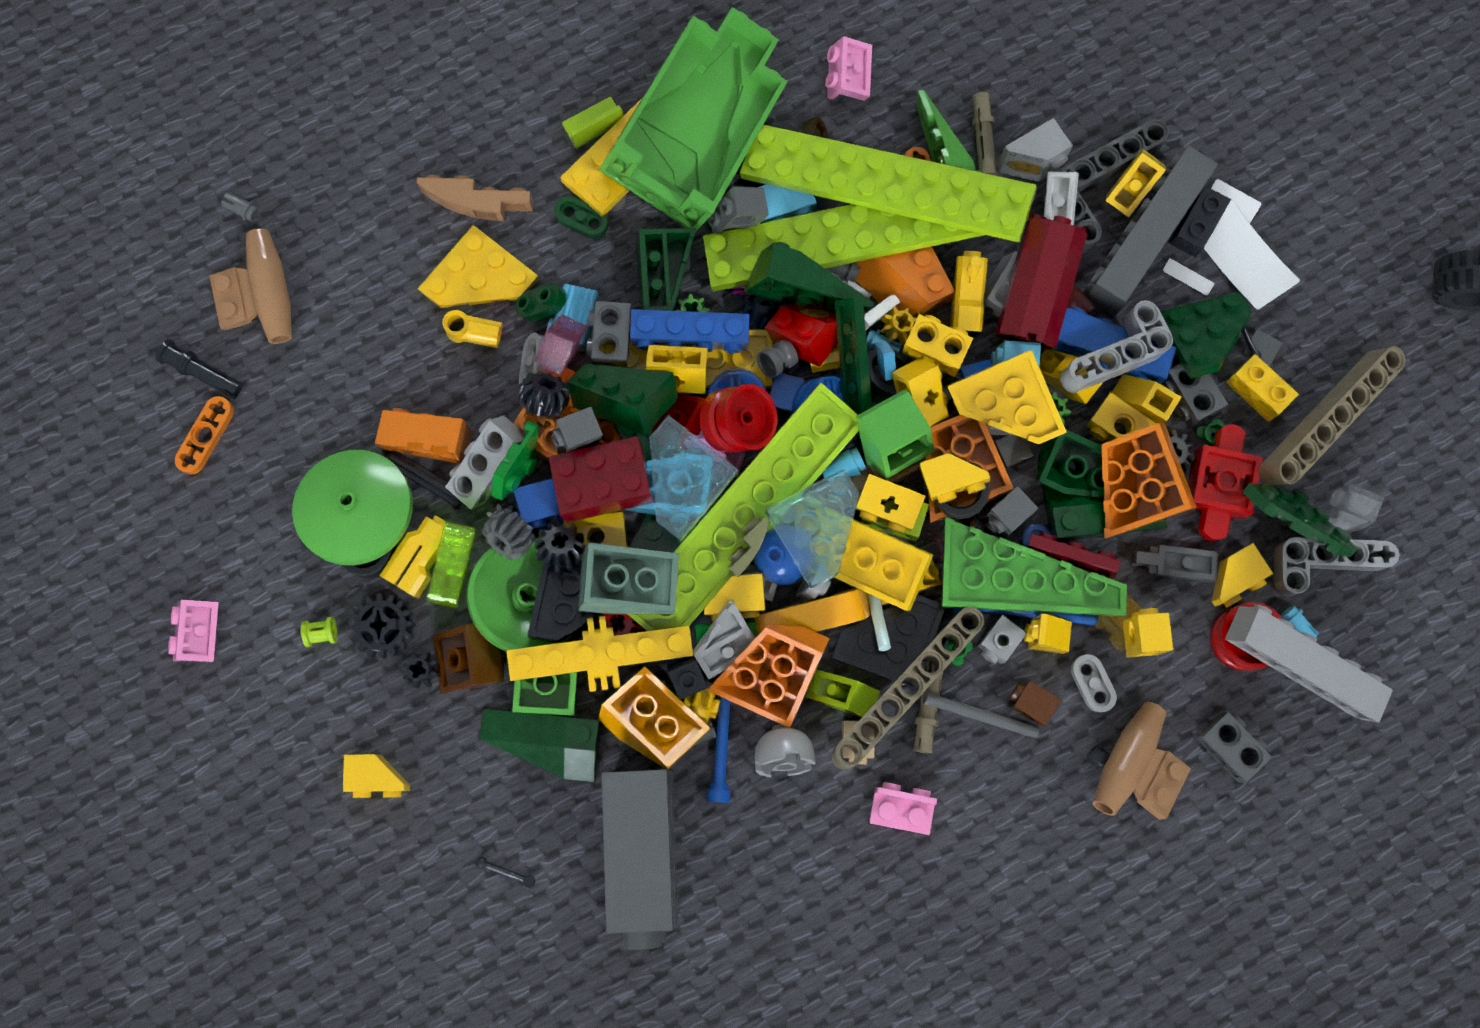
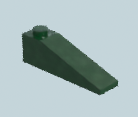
M783 242L772 243L761 251L744 290L746 293L774 301H780L781 296L798 300L797 305L802 306L822 303L824 309L835 311V301L853 297H863L864 312L873 309L874 305L871 300L801 251L792 249L790 245Z
M1067 429V433L1043 443L1038 455L1037 482L1062 494L1104 498L1101 445Z
M1042 486L1049 531L1051 535L1057 538V542L1104 536V498L1062 494L1050 487ZM1165 518L1125 533L1168 528Z
M483 709L479 739L563 779L595 782L602 723L598 720Z

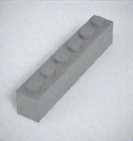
M1254 604L1253 607L1239 606L1225 640L1348 714L1361 720L1380 722L1393 691L1382 683L1383 679L1381 677L1361 671V665L1354 661L1340 658L1338 656L1339 652L1331 647L1319 645L1316 643V637L1308 633L1296 631L1293 623L1285 619L1275 618L1271 615L1272 611L1269 608Z

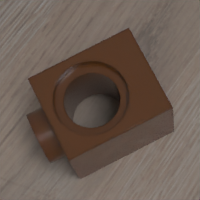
M1031 680L1025 682L1024 685L1018 683L1010 696V699L1013 700L1010 708L1040 727L1047 725L1061 702V699Z

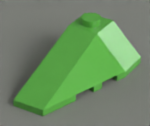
M919 90L916 106L932 162L980 172V170H975L973 160L924 90Z

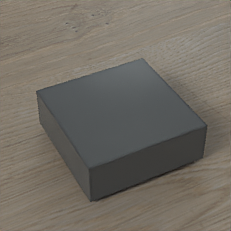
M1256 329L1251 336L1252 342L1256 350L1261 352V360L1270 367L1283 343ZM1246 345L1241 355L1250 359L1251 352L1248 345Z
M1008 435L994 442L1006 469L1034 456L1026 439L1017 435Z

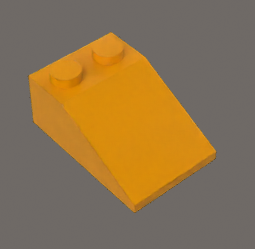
M646 667L642 668L602 704L598 718L620 741L666 770L710 730L706 723L679 700Z

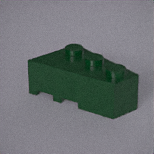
M696 228L638 230L636 254L640 310H674Z
M584 364L567 381L573 408L583 410L591 407L596 417L641 435H645L678 399L673 372Z

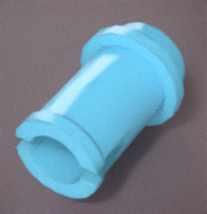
M879 329L877 331L870 330L866 338L867 350L875 349V342L886 341L893 350L899 353L902 346L901 343L894 340L889 343V338L880 334Z
M1295 605L1289 607L1280 615L1283 619L1295 625L1294 629L1298 632L1308 633L1314 637H1317L1319 634L1302 615L1303 610L1301 608L1297 609Z

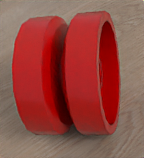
M742 384L717 389L707 396L700 412V426L705 440L713 449L722 453L761 449L769 444L775 435L778 423L777 409L772 397L764 388L755 384Z
M1247 602L1239 605L1244 607H1253L1254 604L1262 605L1272 611V616L1283 619L1273 608L1262 603ZM1239 606L1223 611L1214 620L1210 630V645L1214 655L1223 665L1236 671H1252L1269 666L1225 640Z

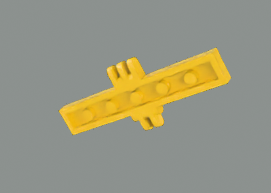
M599 616L600 629H594L593 617L587 618L588 630L582 631L583 640L506 650L510 681L587 671L590 692L596 691L594 679L597 678L601 679L602 690H607V677L613 676V687L620 688L618 666L693 656L689 626L614 636L613 627L606 628L605 616Z

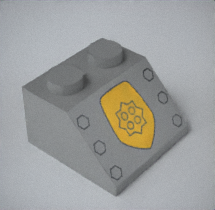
M1053 118L1005 146L996 169L1002 174L1039 182L1047 177L1048 172H1056L1062 169L1063 164L1068 160L1067 156L1073 145Z

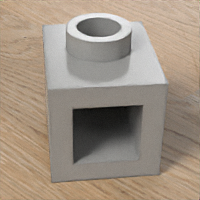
M1002 615L995 621L979 643L978 647L983 650L980 654L992 664H996L997 661L1003 664L1009 659L1027 633Z

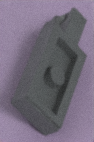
M1158 545L1156 547L1150 546L1149 552L1136 551V553H1132V565L1148 567L1147 573L1154 574V576L1215 582L1217 579V551Z

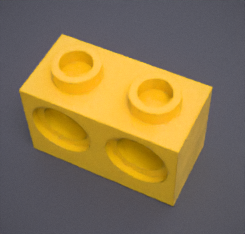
M919 314L904 345L902 354L913 359L921 357L936 364L940 371L955 377L973 338L968 336V333L961 328H950L941 324V321L932 315L923 316ZM926 332L930 334L932 341L923 342L918 338L917 334ZM945 345H955L959 353H948L945 350Z
M1256 354L1248 359L1226 381L1236 393L1268 422L1278 416L1299 395Z

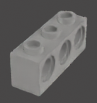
M505 416L494 419L489 418L479 428L481 434L476 441L468 445L464 451L465 458L449 474L451 479L445 488L471 510L483 505L489 499L492 493L493 473L505 458L513 442L521 445L524 440V432ZM498 433L501 435L503 443L499 441ZM483 456L487 460V465L483 461ZM468 478H469V479L471 480V482H472V487L470 486V484H469V482H468Z

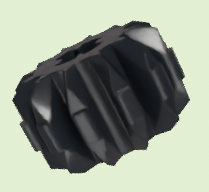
M538 370L536 374L528 373L527 377L520 383L518 390L519 405L526 408V413L536 414L537 418L545 416L550 420L552 416L560 417L569 403V384L562 382V377L552 376L551 372L544 374Z
M562 520L559 527H555L550 522L548 525L549 531L540 529L539 539H535L534 546L537 550L536 558L538 561H543V566L546 570L554 565L555 572L559 573L561 567L565 566L568 571H571L572 563L580 565L582 562L581 555H583L586 545L583 544L585 541L584 535L577 533L575 524L566 528V523Z

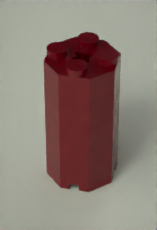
M1029 214L997 325L996 336L1007 341L1041 343V349L1045 350L1056 348L1086 241V228L1071 225L1072 220L1062 216H1054V219L1050 220L1038 214Z

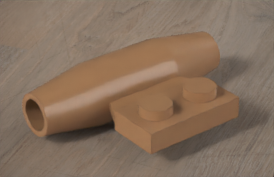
M267 229L250 230L246 233L247 269L233 267L209 275L220 329L228 330L252 323L251 321L258 315L268 342L273 344L284 343L292 339L291 303L282 262Z
M1145 702L1125 726L1102 769L1093 799V806L1100 812L1110 816L1116 815L1129 796L1134 793L1137 803L1159 820L1167 819L1191 768L1170 751L1156 749L1166 717V711L1158 704Z

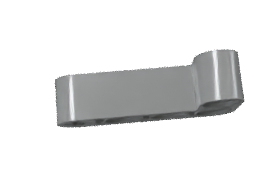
M1147 300L1140 301L1126 314L1123 324L1129 338L1072 361L1060 375V382L1063 388L1073 393L1082 391L1151 363L1168 351L1173 344V337L1156 304ZM1137 314L1141 315L1145 322L1141 321ZM1151 340L1156 342L1158 348L1152 345ZM1125 350L1132 354L1133 359L1126 355ZM1099 360L1105 362L1108 369L1103 368ZM1086 370V374L1083 377L1082 375H1078Z
M1290 538L1279 543L1274 549L1275 589L1279 594L1286 597L1306 591L1310 585V569L1380 571L1392 567L1398 562L1399 550L1396 545L1388 541L1351 539L1350 541L1358 547L1354 552L1355 558L1352 562L1347 556H1338L1326 550L1324 547L1327 544L1326 542L1320 543L1313 538ZM1287 546H1290L1295 551V559L1288 557L1286 553ZM1317 547L1323 550L1325 554L1324 561L1318 558L1316 554ZM1378 552L1379 555L1384 556V560L1382 557L1369 558V555ZM1288 575L1295 579V589H1292L1287 584Z

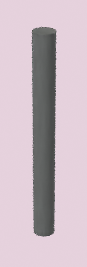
M926 692L924 695V704L1029 737L1037 738L1040 728L1038 726Z

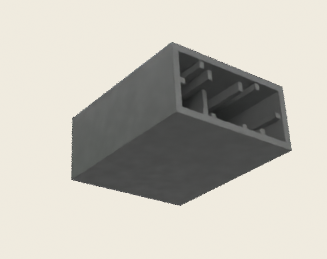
M648 770L602 773L606 934L622 933L623 949L626 950L662 947V941H665V931H672L679 919L673 771Z

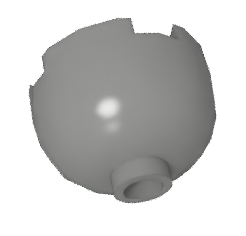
M781 724L774 725L772 730L766 732L758 740L755 747V771L762 776L771 777V771H787V776L799 775L810 771L811 764H816L814 748L808 736L798 729L788 728Z

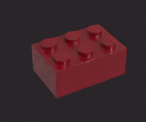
M638 436L549 457L559 512L566 523L655 503L643 447Z

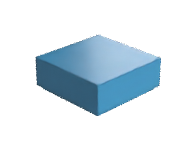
M886 341L875 342L878 370L886 381L892 380V372L896 370L895 352Z

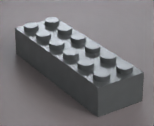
M1190 146L1187 147L1182 155L1178 152L1175 154L1165 172L1159 178L1085 288V291L1089 293L1084 300L1086 303L1114 319L1218 163Z

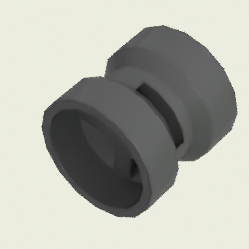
M781 339L773 344L772 349L766 348L758 353L757 362L761 371L767 377L774 378L781 374L784 368L789 369L797 364L798 354L788 340Z

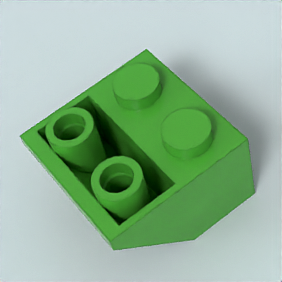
M905 389L856 416L866 464L886 479L935 452L931 428L910 393Z

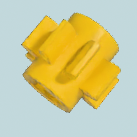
M895 306L889 311V314H885L881 318L885 325L880 332L885 333L889 338V343L899 339V342L904 344L917 318L912 317L908 308L904 311H898Z
M705 689L685 697L683 703L704 723H708L709 717L716 718L720 700L714 699L716 694Z

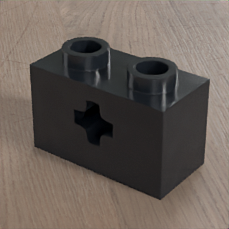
M1205 186L1194 201L1171 245L1196 258L1204 249L1231 199Z

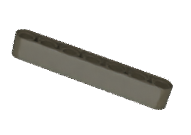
M1392 346L1367 352L1264 460L1259 469L1262 482L1270 486L1294 484L1299 481L1405 366L1403 351L1399 347Z
M972 607L961 610L835 746L831 757L837 768L850 770L855 767L976 636L984 625V618L979 610ZM961 618L970 619L974 626L973 629L968 630L964 628ZM942 639L952 641L954 651L945 650L941 643ZM922 660H929L933 663L935 667L934 673L924 671L921 665ZM902 682L912 683L915 688V694L908 695L904 693L901 687ZM881 704H891L895 709V716L887 717L881 710ZM862 725H869L874 729V739H866L862 736L860 731ZM842 747L852 749L855 755L854 761H844L840 756V749Z

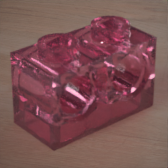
M561 314L546 331L534 362L540 364L541 368L549 373L561 375L575 357L588 326Z

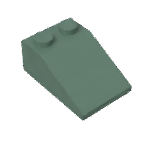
M588 543L582 556L578 611L603 614H674L679 553Z

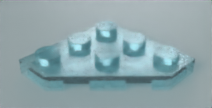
M668 415L649 437L656 521L678 540L682 541L739 471L734 465Z
M845 469L766 508L765 511L810 589L837 576L860 494Z

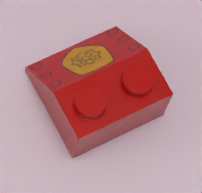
M797 304L781 306L765 326L773 344L781 339H786L796 349L798 358L819 367L838 344L836 314L811 304H807V306Z

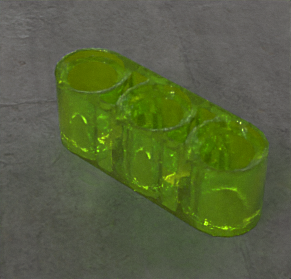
M450 521L445 522L427 602L457 609L459 604L458 598L463 589L476 528Z

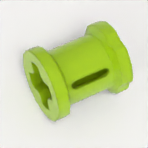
M327 617L326 621L313 623L302 621L301 637L304 646L312 647L313 643L326 641L337 643V627L334 617Z

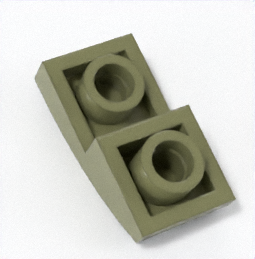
M754 516L743 526L742 530L745 533L741 538L748 546L745 549L740 546L728 558L731 563L727 567L737 577L751 563L764 540L769 521L764 516H761L759 519Z

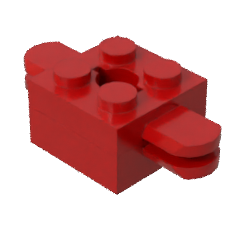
M1237 425L1222 427L1215 434L1213 446L1202 445L1193 453L1196 457L1191 464L1188 486L1197 507L1194 510L1201 511L1198 527L1199 535L1208 541H1216L1226 537L1229 533L1231 518L1242 520L1253 515L1255 504L1242 492L1249 483L1258 484L1260 477L1259 469L1263 457L1243 453L1246 435L1245 431Z

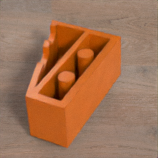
M393 408L392 411L382 410L375 444L382 450L459 464L466 456L464 451L471 443L473 431L460 418L435 416L427 413L415 414L404 409Z

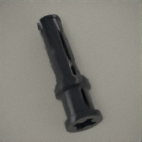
M170 339L165 340L157 350L156 361L160 364L166 363L176 368L177 372L181 375H191L232 399L237 398L242 390L240 387L244 386L242 382L199 360L193 351H185L177 347L175 342Z

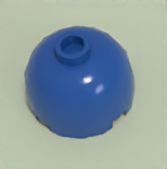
M776 526L766 532L764 540L753 560L758 573L762 574L765 580L776 585H794L802 581L811 572L814 547L810 538L801 530L790 526Z

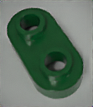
M564 196L554 206L556 219L561 225L588 238H600L608 230L609 224L606 214L601 216L586 202L578 198ZM568 209L575 211L570 217L564 215ZM592 221L600 223L596 229L590 228L589 224Z
M554 283L526 291L517 299L516 313L519 317L529 322L557 314L566 303V292Z

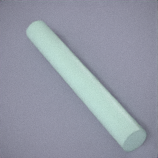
M867 593L878 648L880 651L889 650L891 646L881 601L879 598Z

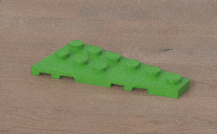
M945 517L942 607L944 608L972 607L985 610L1126 616L1127 585L1097 573L1085 571L1065 561L1053 559L1041 552L1003 538L992 536L982 532V530L968 527Z

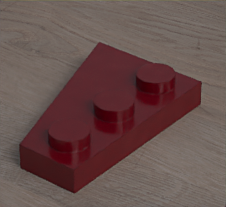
M1040 533L1039 536L1032 534L1028 548L1059 561L1062 560L1067 563L1073 561L1077 568L1094 573L1100 571L1105 573L1107 578L1115 580L1121 561L1116 560L1114 554L1106 551H1098L1096 554L1087 551L1086 546L1076 542H1069L1068 545L1056 541L1057 538L1047 533Z

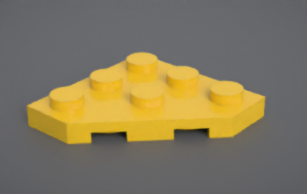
M473 225L419 286L418 290L440 308L466 304L493 303L494 301L503 300L512 301L517 300L524 292L529 291L537 282L539 276Z
M1031 349L947 386L960 415L1025 438L1036 444H1041L1067 433Z

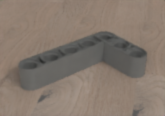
M1148 121L1056 171L1077 172L1083 174L1086 180L1078 179L1075 207L1077 216L1074 217V225L1086 228V233L1092 239L1085 241L1083 253L1089 252L1095 247L1102 235V229L1080 194L1127 169L1142 148L1151 155L1159 151L1169 135L1168 126L1163 121ZM1147 134L1154 135L1157 141L1150 139ZM1123 147L1130 148L1134 153H1127ZM1099 160L1108 162L1110 167L1101 165ZM1047 181L1042 189L1041 195L1044 202L1046 196Z

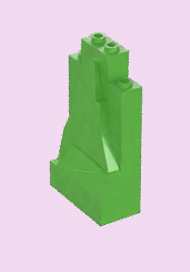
M733 7L724 17L716 31L705 21L692 16L598 170L685 228H696L697 231L715 211L788 82L777 71L765 66L779 39L774 37L769 30L760 27L750 20L746 14Z

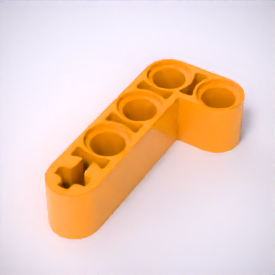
M853 588L835 595L761 613L760 617L754 618L756 622V635L767 625L803 626L818 632L864 620L871 616L866 592Z

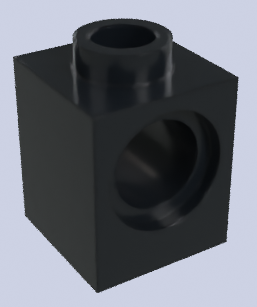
M694 654L693 656L684 657L667 664L668 674L679 700L708 688L701 667Z

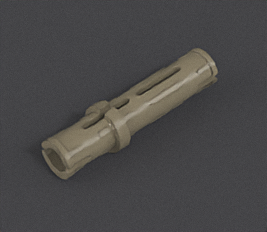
M979 92L972 95L974 109L972 127L976 132L978 167L981 173L997 176L992 130L995 120L991 116L990 94Z
M926 661L925 671L934 673L935 667L933 663ZM943 672L921 695L919 715L915 717L914 724H917L913 747L915 752L932 754L935 727L939 725V721L936 720L938 708L924 704L923 699L926 692L940 696Z

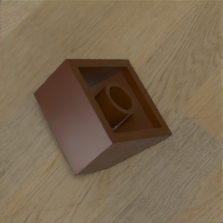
M465 624L433 635L435 658L437 661H440V664L437 666V672L441 675V677H438L441 694L486 687L504 682V667L501 661L500 649L487 641L474 624Z

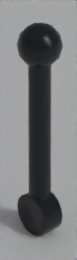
M1244 326L1241 332L1251 352L1250 358L1256 354L1261 359V352L1256 350L1246 326Z
M479 857L476 860L477 868H487L519 880L527 888L533 887L536 883L532 875H520L489 863L484 857Z

